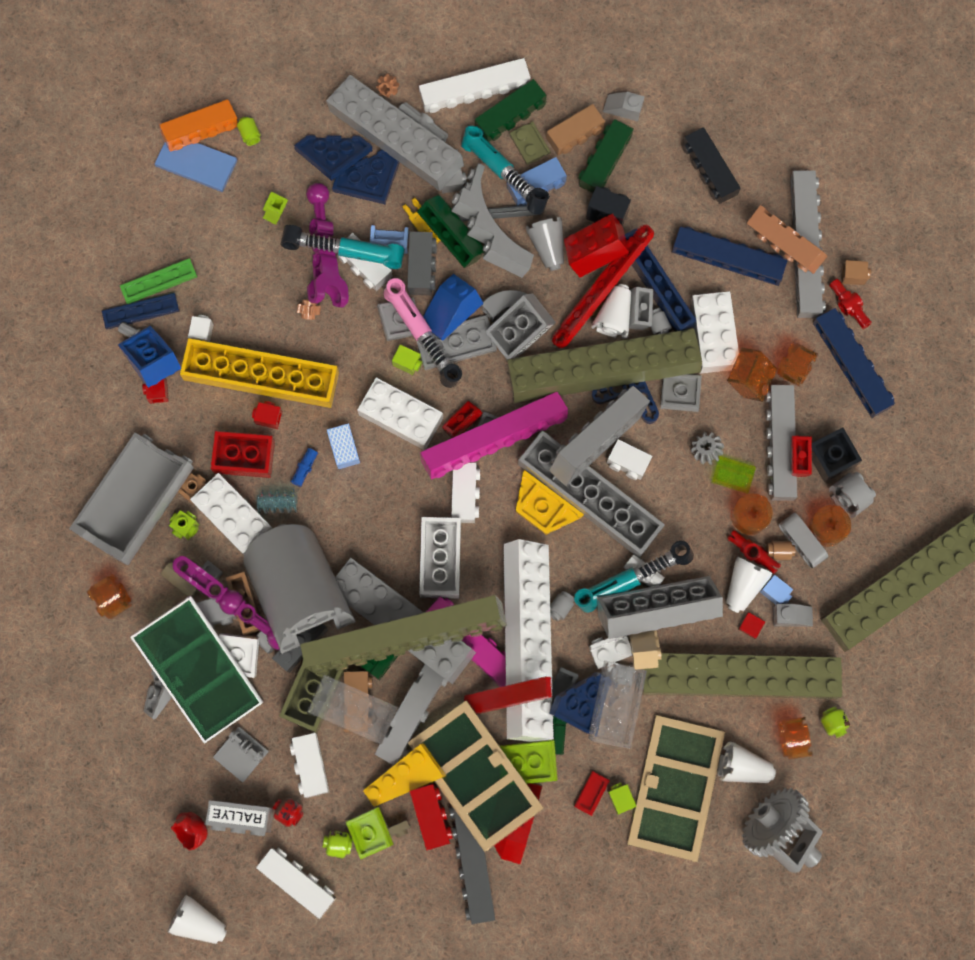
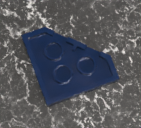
M308 135L294 145L295 151L331 181L373 151L372 145L361 136H352V138H342L341 136L316 138V135Z
M382 149L377 152V155L355 163L353 167L336 177L332 191L386 205L400 162Z
M595 672L556 695L549 714L591 735L612 680L601 673Z

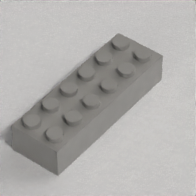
M634 386L628 391L626 389L623 390L616 402L612 400L607 405L605 412L600 411L593 420L595 421L585 424L579 435L577 433L574 434L568 441L569 444L567 446L562 445L557 450V455L551 461L553 465L549 471L565 486L570 484L641 418L650 400Z
M710 576L597 597L598 618L609 639L723 617V597Z

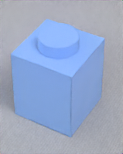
M774 575L760 593L775 605L787 604L792 598L790 593L793 589Z

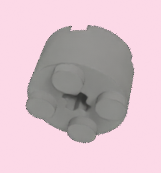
M859 472L854 474L848 473L829 488V492H833L831 498L834 504L842 513L846 514L848 512L851 514L849 516L851 518L856 517L873 503L874 497H876L875 491L867 486Z

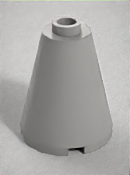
M557 217L558 221L554 222L551 218L533 223V228L531 229L529 226H526V231L545 268H550V271L561 269V265L564 264L561 217Z

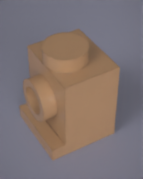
M191 473L178 493L194 505L190 499L205 486L206 480L199 474L195 476ZM192 483L196 484L194 489H189Z

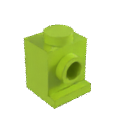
M271 192L263 208V211H265L263 219L276 225L288 200Z

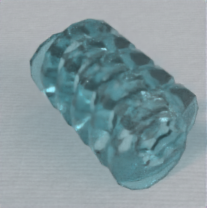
M261 489L257 496L258 514L261 513L262 508L264 513H268L269 509H271L272 513H276L277 508L280 513H283L285 507L288 513H291L293 508L295 512L298 511L297 494L294 489H291L290 494L287 493L286 489L283 490L282 494L276 489L274 495L271 489H268L267 495Z

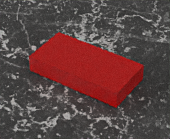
M592 771L574 807L592 816L610 780Z

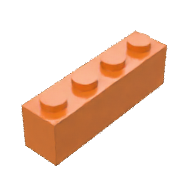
M227 99L159 124L161 135L169 152L180 150L190 144H196L203 139L215 137L219 133L231 131L237 127L238 122L237 116Z

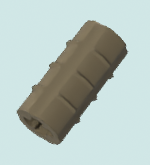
M173 562L166 565L161 575L182 591V593L194 598L199 590L173 570Z

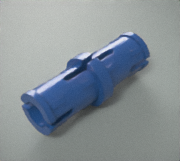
M307 448L301 462L297 464L298 468L290 481L292 484L302 487L308 472L310 473L312 470L311 467L318 452Z

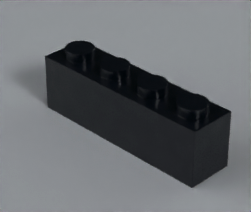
M703 127L685 136L682 148L692 158L693 167L701 173L700 177L704 185H708L710 188L712 199L717 200L721 204L738 195L741 187L705 128Z

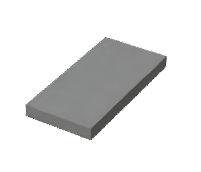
M487 315L465 320L443 341L431 333L434 336V341L439 345V349H442L441 352L445 353V358H448L451 363L497 351L496 345L485 332L490 327ZM419 340L416 341L424 370L436 368L437 364H434V360H431V356H428L429 352L425 351L426 348L423 347V343H420Z

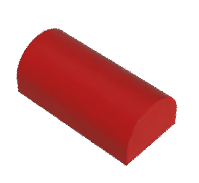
M467 401L442 428L451 438L463 434L482 415V412L478 407Z
M792 436L791 475L795 477L810 476L812 474V436Z

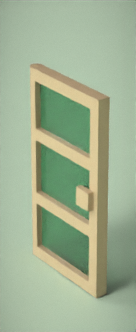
M467 701L408 742L412 750L424 743L442 768L446 776L435 782L484 852L488 851L544 809Z
M655 716L636 802L637 807H635L627 845L698 862L725 732L662 716Z

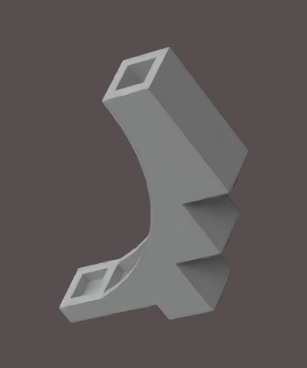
M478 163L475 169H470L467 175L469 181L459 194L455 193L451 202L454 204L452 212L469 220L467 235L484 243V260L523 278L531 267L534 254L514 243L493 220L485 204L481 189V178L485 166Z

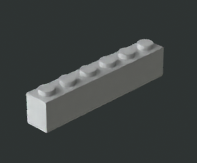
M771 385L765 393V401L769 402V409H766V421H769V428L766 429V438L770 439V446H767V458H770V465L767 466V476H770L771 484H768L767 491L768 495H771V501H794L797 498V477L791 475V437L796 436L794 385Z

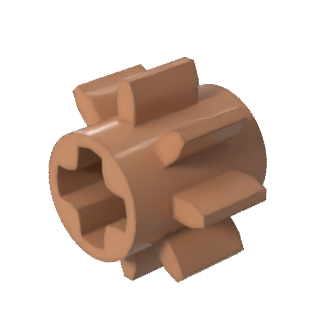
M388 73L385 77L380 76L378 79L379 83L376 86L379 89L380 95L387 96V98L391 94L396 95L398 92L397 88L400 83H397L396 76H389Z
M303 299L302 303H299L297 306V313H301L302 319L315 320V315H320L321 306L309 302V299Z

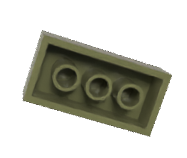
M303 661L279 717L318 733L345 670L338 671L332 669L329 670L328 674L317 675V673L306 669Z

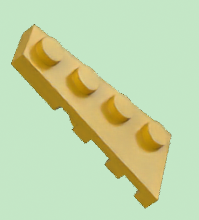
M422 743L365 788L363 792L372 805L376 807L411 790L443 778L446 774L425 744Z

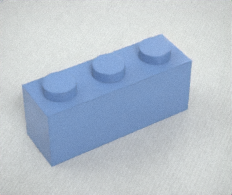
M555 157L521 174V178L523 177L524 181H528L527 184H531L534 188H542L549 192L553 188L559 189L564 186L567 175ZM507 182V189L516 205H527L526 200Z

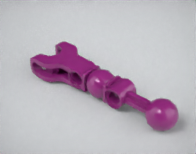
M322 183L311 184L306 192L308 201L314 205L315 218L310 222L309 232L312 236L314 234L317 237L320 235V237L325 236V238L330 237V239H333L334 226L331 221H326L324 207L330 194L328 188ZM312 247L314 252L312 255L313 280L307 286L309 302L318 304L324 299L325 293H327L331 298L333 306L345 307L349 300L348 285L339 275L336 253L333 251L329 252L328 250L324 251L323 249L318 250V248L313 249Z
M179 556L174 560L173 570L181 578L209 598L216 600L215 602L219 604L220 609L224 613L239 617L242 622L252 624L267 635L268 644L272 648L280 650L268 621L258 615L252 605L247 604L240 592L229 590L227 587L224 588L218 580L185 556ZM184 565H188L186 571H181ZM213 586L221 588V592L216 596L210 593ZM245 609L253 611L251 618L244 619L242 617Z

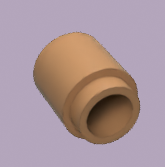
M772 541L767 543L766 552L774 560H791L792 556H795V545H792L791 541Z

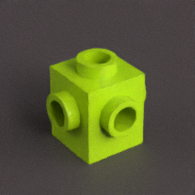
M180 510L178 514L175 513L169 521V527L173 530L171 533L179 539L184 537L189 540L198 531L199 524L195 520L197 517L189 511L184 513Z

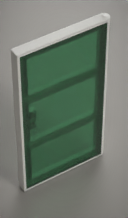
M192 596L187 597L130 636L204 744L263 703V700Z

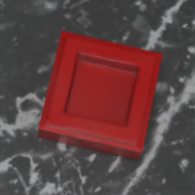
M748 612L738 630L756 639L765 621Z

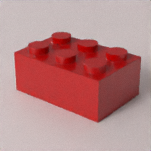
M613 213L564 239L569 265L580 278L629 253L623 226Z
M215 431L211 460L212 472L214 474L271 478L275 447L273 436Z
M431 784L411 790L410 795L426 851L451 844L450 839H453L450 827L445 826L444 820L447 819L445 808H440L439 800H442L439 788H435Z

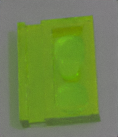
M719 456V462H717L711 483L748 494L756 467Z

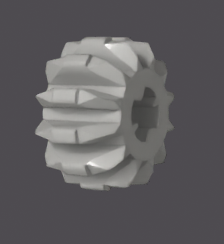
M704 432L702 438L697 435L698 441L692 442L694 448L691 449L692 454H695V460H700L703 465L706 461H708L709 465H712L713 459L719 462L718 456L723 455L721 449L724 448L721 438L719 436L715 437V434L712 432L709 436Z

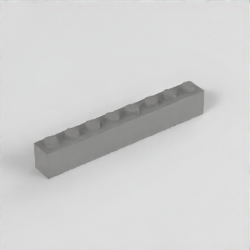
M793 171L790 177L793 229L800 236H803L823 251L822 247L819 246V241L822 239V231L818 227V223L821 222V213L818 212L817 208L820 205V195H817L816 189L819 187V178L816 177V171ZM794 260L797 318H817L825 312L826 308L825 301H822L825 285L821 283L824 267L820 265L814 274L810 271L805 273L797 267L799 263Z

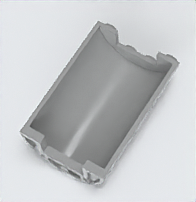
M137 433L133 434L69 528L83 539L128 566L194 469L191 465L193 461L186 456H177L168 449L163 451L152 443V438L145 434L140 436Z
M281 524L278 527L260 533L249 545L244 555V567L281 654L300 646L297 634L331 619L334 620L337 630L356 622L317 537L311 529L302 525Z

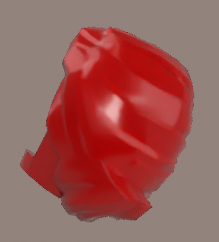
M183 812L177 815L176 821L171 826V830L175 832L177 839L189 851L197 849L205 842L208 836L204 821L193 812Z

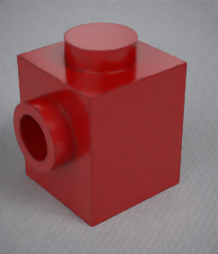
M166 378L149 388L146 384H142L143 394L146 395V399L150 404L169 402Z
M258 402L257 408L254 407L252 418L256 425L278 429L283 411L281 407L275 406L272 402Z

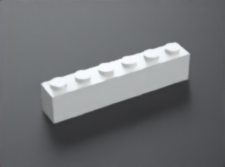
M522 58L419 85V94L425 113H435L441 108H454L460 103L465 102L469 104L474 102L475 99H488L494 94H506L510 90L519 89L530 82V75L525 59Z

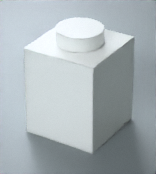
M204 315L192 316L188 338L210 342L214 325L212 320Z

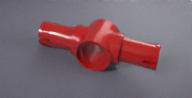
M839 279L831 282L829 287L837 295L838 307L845 316L850 315V317H854L862 329L870 326L872 321L863 311L861 297L856 292L851 293V291H847Z
M735 530L731 533L732 536L728 537L727 540L740 548V552L748 560H752L758 565H763L773 574L778 571L776 568L779 569L781 567L780 563L768 555V552L764 550L762 545L756 544L750 539L747 540ZM753 547L758 549L756 557H752L750 554Z

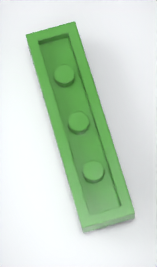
M189 258L120 285L126 303L130 304L197 277V274Z

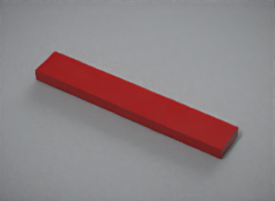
M545 676L465 695L464 702L467 701L475 714H481L552 698L551 677Z

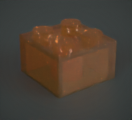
M742 347L727 381L743 398L763 402L771 381L775 377L777 368L760 350Z

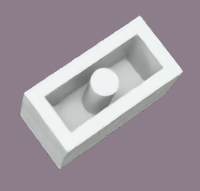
M618 439L607 460V464L617 472L621 470L627 473L626 476L633 480H637V478L641 480L652 456Z

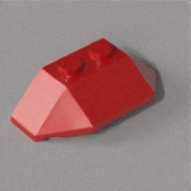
M532 783L527 784L539 801L542 786ZM517 785L498 795L488 830L489 837L532 807ZM534 816L494 845L501 859L521 864Z

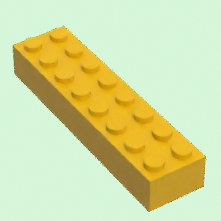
M188 338L180 376L184 381L332 408L339 370L334 365Z

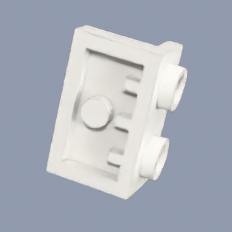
M627 635L605 640L601 637L593 640V645L589 646L597 669L632 656Z

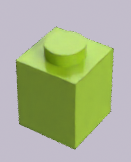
M403 345L399 346L392 359L394 367L411 375L415 371H419L423 363L421 361V354Z
M622 783L611 786L612 791L608 792V795L617 815L637 807L628 784L623 786Z

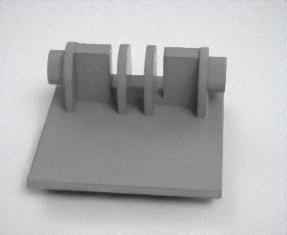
M238 727L230 733L229 739L213 758L241 782H244L269 751Z

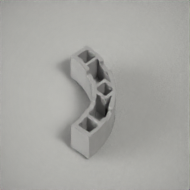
M426 664L422 668L417 681L413 683L390 724L388 732L384 735L375 755L392 765L398 763L399 760L408 754L409 750L406 749L408 742L411 740L419 723L425 722L429 715L427 709L441 686L445 687L448 683L446 679Z

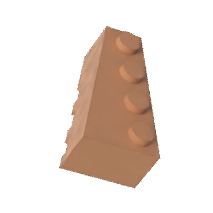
M761 205L747 222L758 233L756 237L764 243L768 240L772 243L770 247L776 252L783 251L785 253L783 257L791 263L794 260L798 262L797 267L805 273L810 271L814 274L827 258V255L803 236H800L790 226L787 227L784 222L775 215L770 214Z

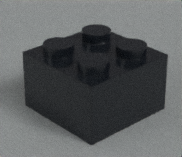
M596 186L588 205L586 219L597 222L613 213L623 226L629 212L631 199L624 194L613 193L606 187L600 188Z
M843 427L812 443V462L824 482L856 467L862 461Z

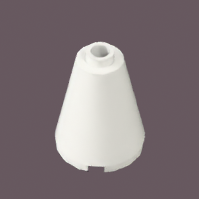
M618 284V286L613 287L594 319L592 329L597 327V332L614 338L617 335H622L621 339L628 337L632 293L628 290V286Z
M737 557L726 603L729 604L728 608L737 613L740 610L744 611L771 578L772 573Z
M728 742L723 749L726 750L725 755H720L717 772L718 776H721V781L769 783L774 779L776 770L772 763L734 742Z
M185 895L176 910L177 913L172 919L167 932L172 935L217 944L218 941L222 942L227 933V930L224 929L225 924L193 898Z

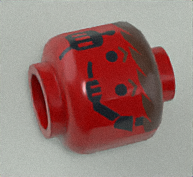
M286 797L283 800L279 799L273 806L275 810L274 819L286 827L296 826L304 814L302 812V805L290 797Z

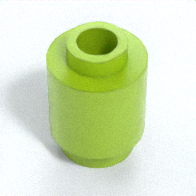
M249 117L241 118L237 128L243 142L248 146L259 143L260 133L254 119Z

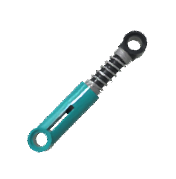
M476 126L466 127L461 142L462 148L473 152L499 178L505 179L526 200L528 211L537 215L544 213L550 197L549 193L542 188H534L531 184H527L528 181H524V178H521L517 171L514 172L513 164L483 137V131Z
M290 224L284 226L280 243L283 248L288 250H297L299 247L308 246V248L313 247V249L333 251L342 257L380 263L390 269L402 267L405 251L404 247L398 244L381 245L344 237L335 240V238L330 239V237L325 238V236L320 237V235L317 237L313 234L312 236L309 233H303L300 227Z
M676 541L670 551L666 552L664 556L660 555V558H655L656 560H651L650 563L646 562L644 566L641 564L640 568L636 567L634 569L631 567L588 589L578 590L574 596L575 603L583 612H592L597 607V597L626 592L641 585L640 582L646 579V577H651L652 574L656 575V572H661L666 567L670 568V565H687L694 558L693 551L687 542ZM681 550H687L684 555L678 556ZM585 598H590L587 603L582 604Z

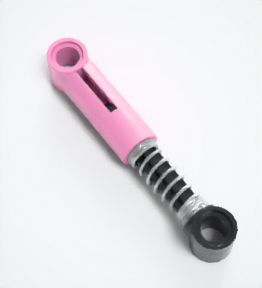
M397 278L389 280L384 289L385 299L392 303L415 340L423 343V347L426 348L425 351L429 352L428 356H431V360H434V364H437L441 384L447 388L455 387L462 377L461 368L451 363L448 358H445V353L441 352L442 349H439V345L433 339L434 336L431 334V328L406 292L403 281ZM390 288H395L398 293L392 292ZM447 373L453 374L455 379L449 378Z

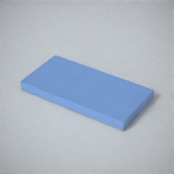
M164 143L155 166L223 192L238 160L233 156L199 143L190 144L180 150L169 152L166 143Z

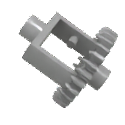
M784 788L783 791L778 790L776 795L771 793L770 799L765 797L764 803L759 802V807L753 809L755 813L749 815L750 820L745 822L747 826L743 828L745 833L742 834L744 846L753 855L768 857L769 854L773 856L789 872H800L804 864L808 868L817 865L821 860L822 853L815 845L823 831L808 818L807 812L810 809L806 798L796 789L790 788L788 790ZM804 829L789 856L779 848L782 846L787 849L786 841L793 843L791 837H799L796 830L803 831Z

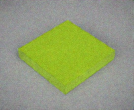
M379 807L346 821L360 860L394 845Z

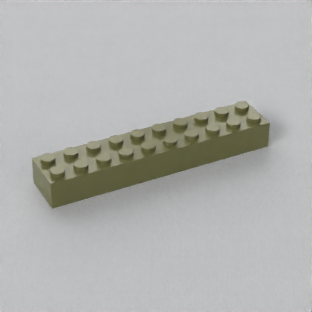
M694 329L508 359V373L514 403L542 399L555 392H558L561 396L699 373L702 367V358Z
M975 512L821 620L844 652L857 645L975 561Z
M496 595L300 645L304 667L317 673V675H325L332 669L338 671L348 668V665H365L368 660L381 661L386 659L388 655L401 656L406 654L405 651L408 650L421 651L428 645L433 647L441 646L444 644V641H461L464 639V636L471 635V637L483 635V632L488 630L497 632L502 630V627L507 626L502 602Z
M661 653L662 659L658 660V668L642 669V695L839 699L842 697L841 657Z

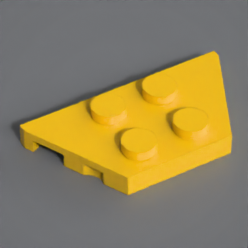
M524 470L516 506V513L545 535L583 517L584 514Z

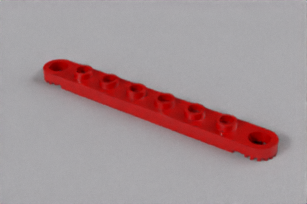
M649 225L640 226L637 229L638 231H635L634 236L630 237L627 241L629 253L610 262L563 321L560 329L552 337V342L555 346L564 348L570 343L654 237V230Z

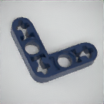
M638 382V385L634 383L629 384V389L634 386L650 400L649 404L651 403L648 407L649 411L655 413L653 419L646 417L647 409H645L641 416L642 420L647 424L655 423L659 417V411L646 382ZM621 385L623 387V390H625L626 385ZM609 387V392L612 396H609V393L603 396V399H600V397L596 398L597 391L604 393L607 392V388L596 389L592 391V400L596 404H604L618 398L620 393L614 392L612 387Z

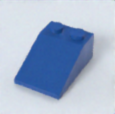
M452 274L439 286L423 317L431 328V333L443 341L484 303L475 288L455 274Z
M151 326L118 344L123 354L148 388L181 369L174 352Z

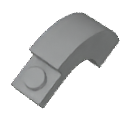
M515 290L498 292L483 302L481 310L494 323L527 293Z

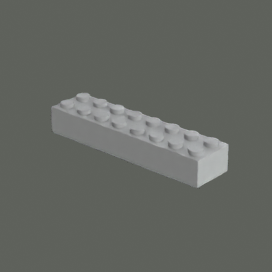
M351 75L326 100L331 113L439 191L464 165L461 153Z
M542 430L520 457L518 465L582 512L587 519L627 550L640 558L661 532L665 524L589 466L570 484L565 486L549 471L553 465L551 461L557 455L556 452L562 445Z
M352 558L347 561L335 577L347 604L374 625L424 613ZM452 640L444 641V644L441 646H425V649L421 651L408 650L451 684L455 682L476 654L464 642H452Z

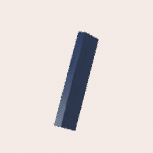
M171 293L102 310V316L107 330L119 327L121 323L132 324L180 311L176 294Z

